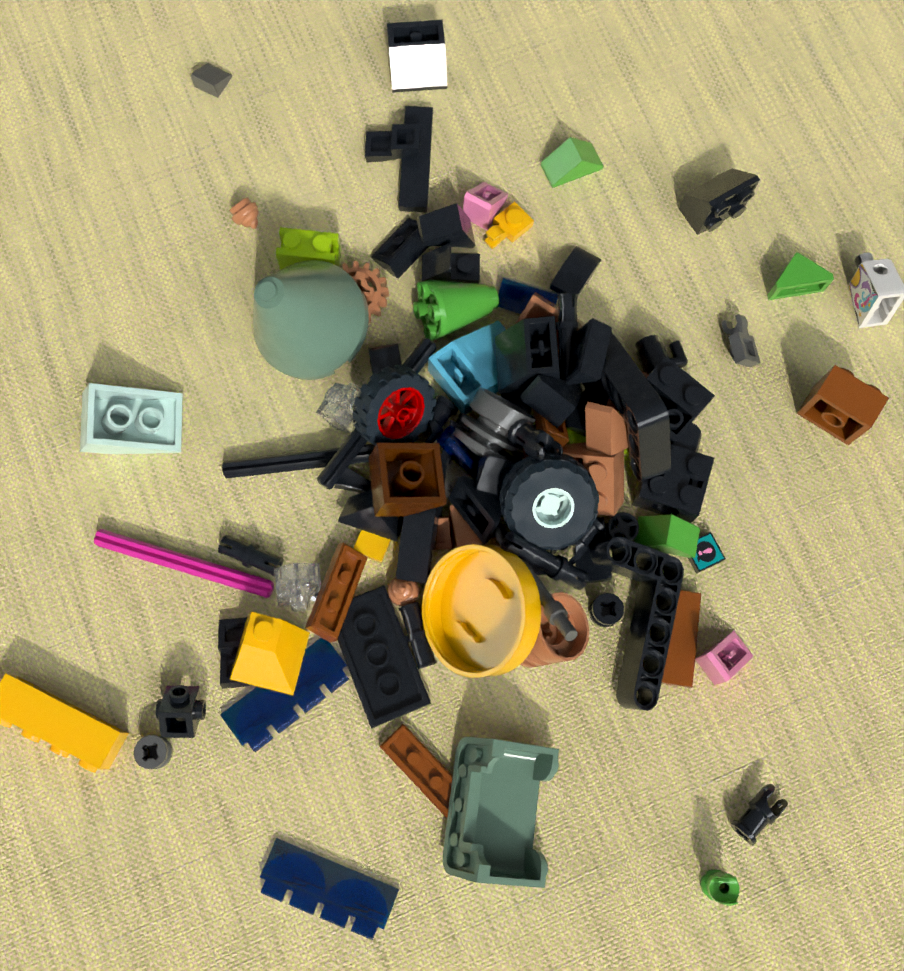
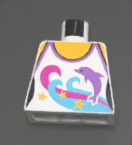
M872 253L860 254L855 258L857 271L849 283V292L859 328L887 325L904 300V283L890 259L874 260Z

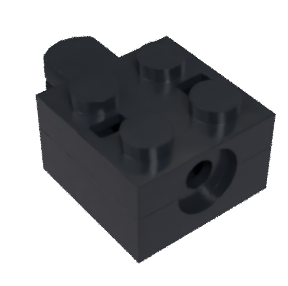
M692 423L674 443L670 440L671 471L641 482L639 481L632 503L633 506L662 515L672 514L689 523L699 516L714 457L698 453L701 430L697 425Z

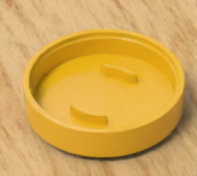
M464 545L445 554L432 569L423 593L422 620L427 641L436 657L445 667L464 677L498 676L518 667L531 652L541 623V601L538 587L526 564L517 555L506 552L501 547L494 545Z

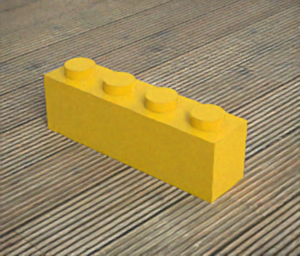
M5 673L0 682V725L11 728L12 724L23 729L21 732L23 737L37 743L42 739L51 744L50 751L66 758L69 754L79 758L78 765L86 770L96 773L97 769H110L129 733L19 676Z

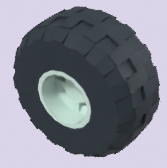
M546 451L542 461H537L535 458L528 456L521 461L519 460L503 480L499 500L504 521L510 531L537 547L553 551L571 546L587 534L598 514L599 494L590 473L580 462L565 453L560 456L558 453Z

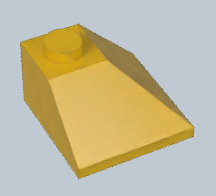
M251 612L247 616L230 680L293 696L310 632L285 620Z

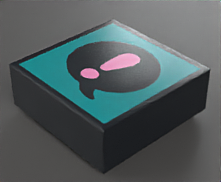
M711 532L698 538L695 558H688L696 574L726 559Z

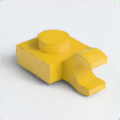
M514 201L494 217V226L486 231L488 237L484 242L491 249L495 248L506 237L513 243L533 227L534 220Z

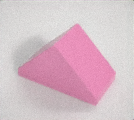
M483 182L466 192L463 211L472 223L488 230L509 194Z
M732 631L695 660L712 683L716 685L730 680L753 655L736 632Z

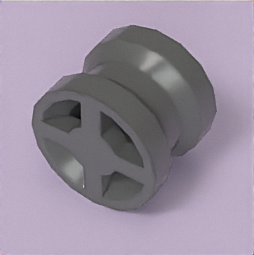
M148 735L137 742L133 755L139 766L145 769H159L170 762L173 749L168 739L161 736Z

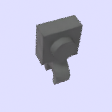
M737 314L735 315L737 320L736 327L733 328L731 322L724 320L722 321V329L726 334L730 335L728 336L731 345L729 351L732 359L736 364L751 368L761 363L754 337L748 333L746 317Z

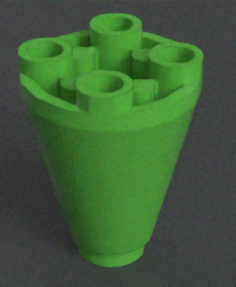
M426 280L417 283L418 301L413 303V311L415 317L421 319L423 323L425 338L432 341L441 339L490 314L492 310L498 308L499 297L495 287L486 284Z

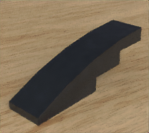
M441 454L445 485L448 455ZM443 506L404 516L396 579L420 583L427 582L431 570L432 550L436 549L438 520L442 516Z

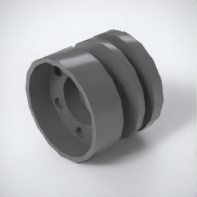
M479 387L469 404L479 414L478 419L464 415L461 421L471 428V431L457 426L453 434L468 449L481 457L491 455L512 461L513 457L503 450V448L517 452L520 448L512 444L508 438L511 426L520 419H527L533 425L536 419L510 401L485 388Z

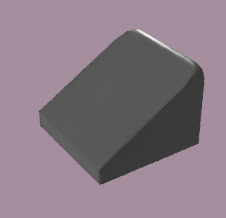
M209 63L191 74L194 87L219 98L232 78V74Z

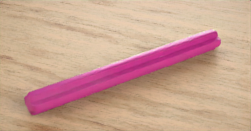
M99 529L94 537V544L99 547L265 598H269L274 589V583L271 580L104 529Z

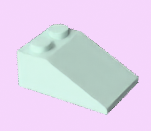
M89 383L82 393L80 452L101 454L180 453L183 393Z

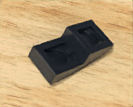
M392 124V131L366 132V162L396 160L419 153L421 124Z
M576 246L554 277L549 289L558 294H578L579 297L584 286L588 284L600 264L601 259Z
M247 617L219 620L218 650L220 652V685L222 689L253 686L230 680Z

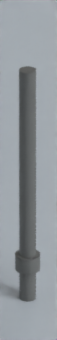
M499 522L493 533L500 546L502 541L514 545L513 542L504 538L507 532ZM522 560L535 579L541 605L544 608V615L551 625L557 626L567 641L574 640L578 632L567 618L568 612L561 602L554 600L529 563Z

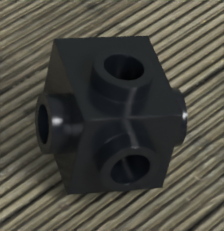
M167 685L163 698L158 699L156 704V718L159 719L161 737L195 738L199 721L204 720L206 716V700H201L200 686Z

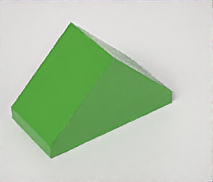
M572 137L568 138L541 162V167L552 188L600 171L604 167L592 143Z
M796 252L768 293V301L824 292L834 280L833 274Z
M672 514L638 517L639 532L634 542L666 554L695 558L700 532L699 527Z

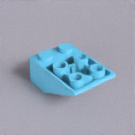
M496 321L450 342L428 358V372L461 413L468 414L473 410L469 404L479 387L495 394L498 392L495 337L506 330L500 321Z

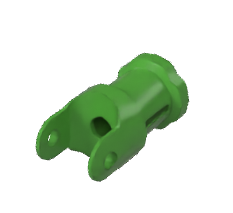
M717 869L708 870L702 876L701 890L709 899L726 906L738 904L737 899L740 888L736 876ZM725 883V888L719 889V886Z

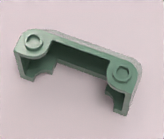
M464 737L459 741L455 754L443 849V866L446 873L476 883L545 888L548 863L541 851L533 849L539 784L540 781H550L557 773L559 749L489 738Z

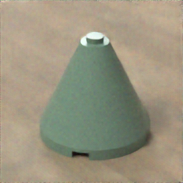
M320 260L301 261L263 278L256 285L253 304V334L260 353L276 370L290 377L302 380L322 379L335 374L334 371L346 361L350 363L361 349L369 324L367 301L354 279L340 267Z

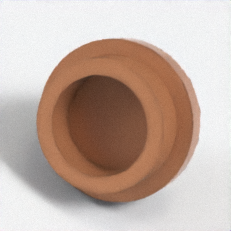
M248 197L241 200L229 210L233 215L231 219L237 225L256 229L259 214L257 204L251 202Z
M395 577L388 585V596L391 602L397 606L402 607L414 603L418 598L419 587L417 582L400 580Z

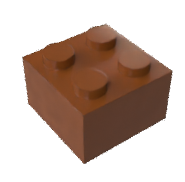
M834 365L813 386L796 414L846 445H849L872 428L889 397L882 394L876 386L866 384L854 377V374L848 369Z

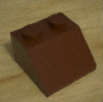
M377 443L369 456L375 517L408 516L440 507L447 503L439 443Z

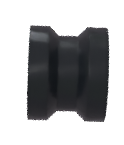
M616 513L605 526L606 537H623L633 541L639 532L638 521L629 513Z
M604 593L598 596L589 608V615L593 623L604 628L613 626L624 614L623 602L618 596L611 593Z

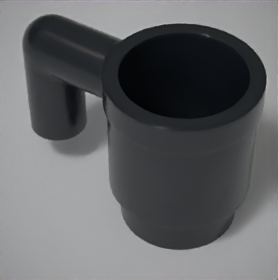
M657 335L644 337L635 344L637 349L636 355L643 372L650 374L665 356L668 357L663 342L659 341ZM680 341L670 343L669 348L673 357L669 359L680 368L685 367L688 359Z

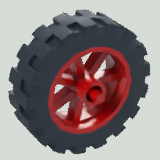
M394 365V368L385 367L381 369V373H374L370 377L368 384L364 383L362 385L360 396H356L354 402L356 410L353 411V419L357 422L354 424L355 428L361 433L362 437L374 446L377 443H414L419 439L420 433H424L429 427L427 423L434 416L432 411L433 407L436 406V399L432 396L435 394L434 389L429 385L428 380L408 367L404 368L401 365ZM406 390V392L400 397V391ZM385 418L381 426L380 420Z

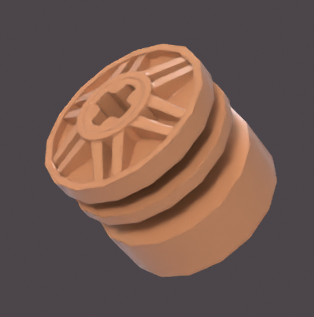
M564 592L551 593L554 600L561 602L568 612L567 618L578 632L577 637L572 641H567L557 626L550 624L543 613L544 608L541 605L539 633L531 652L520 664L521 666L532 668L571 661L584 653L589 640L588 619L581 604L573 596Z

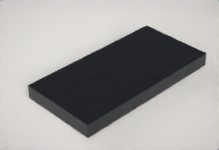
M383 585L353 597L337 640L372 729L428 706L431 702L385 586Z

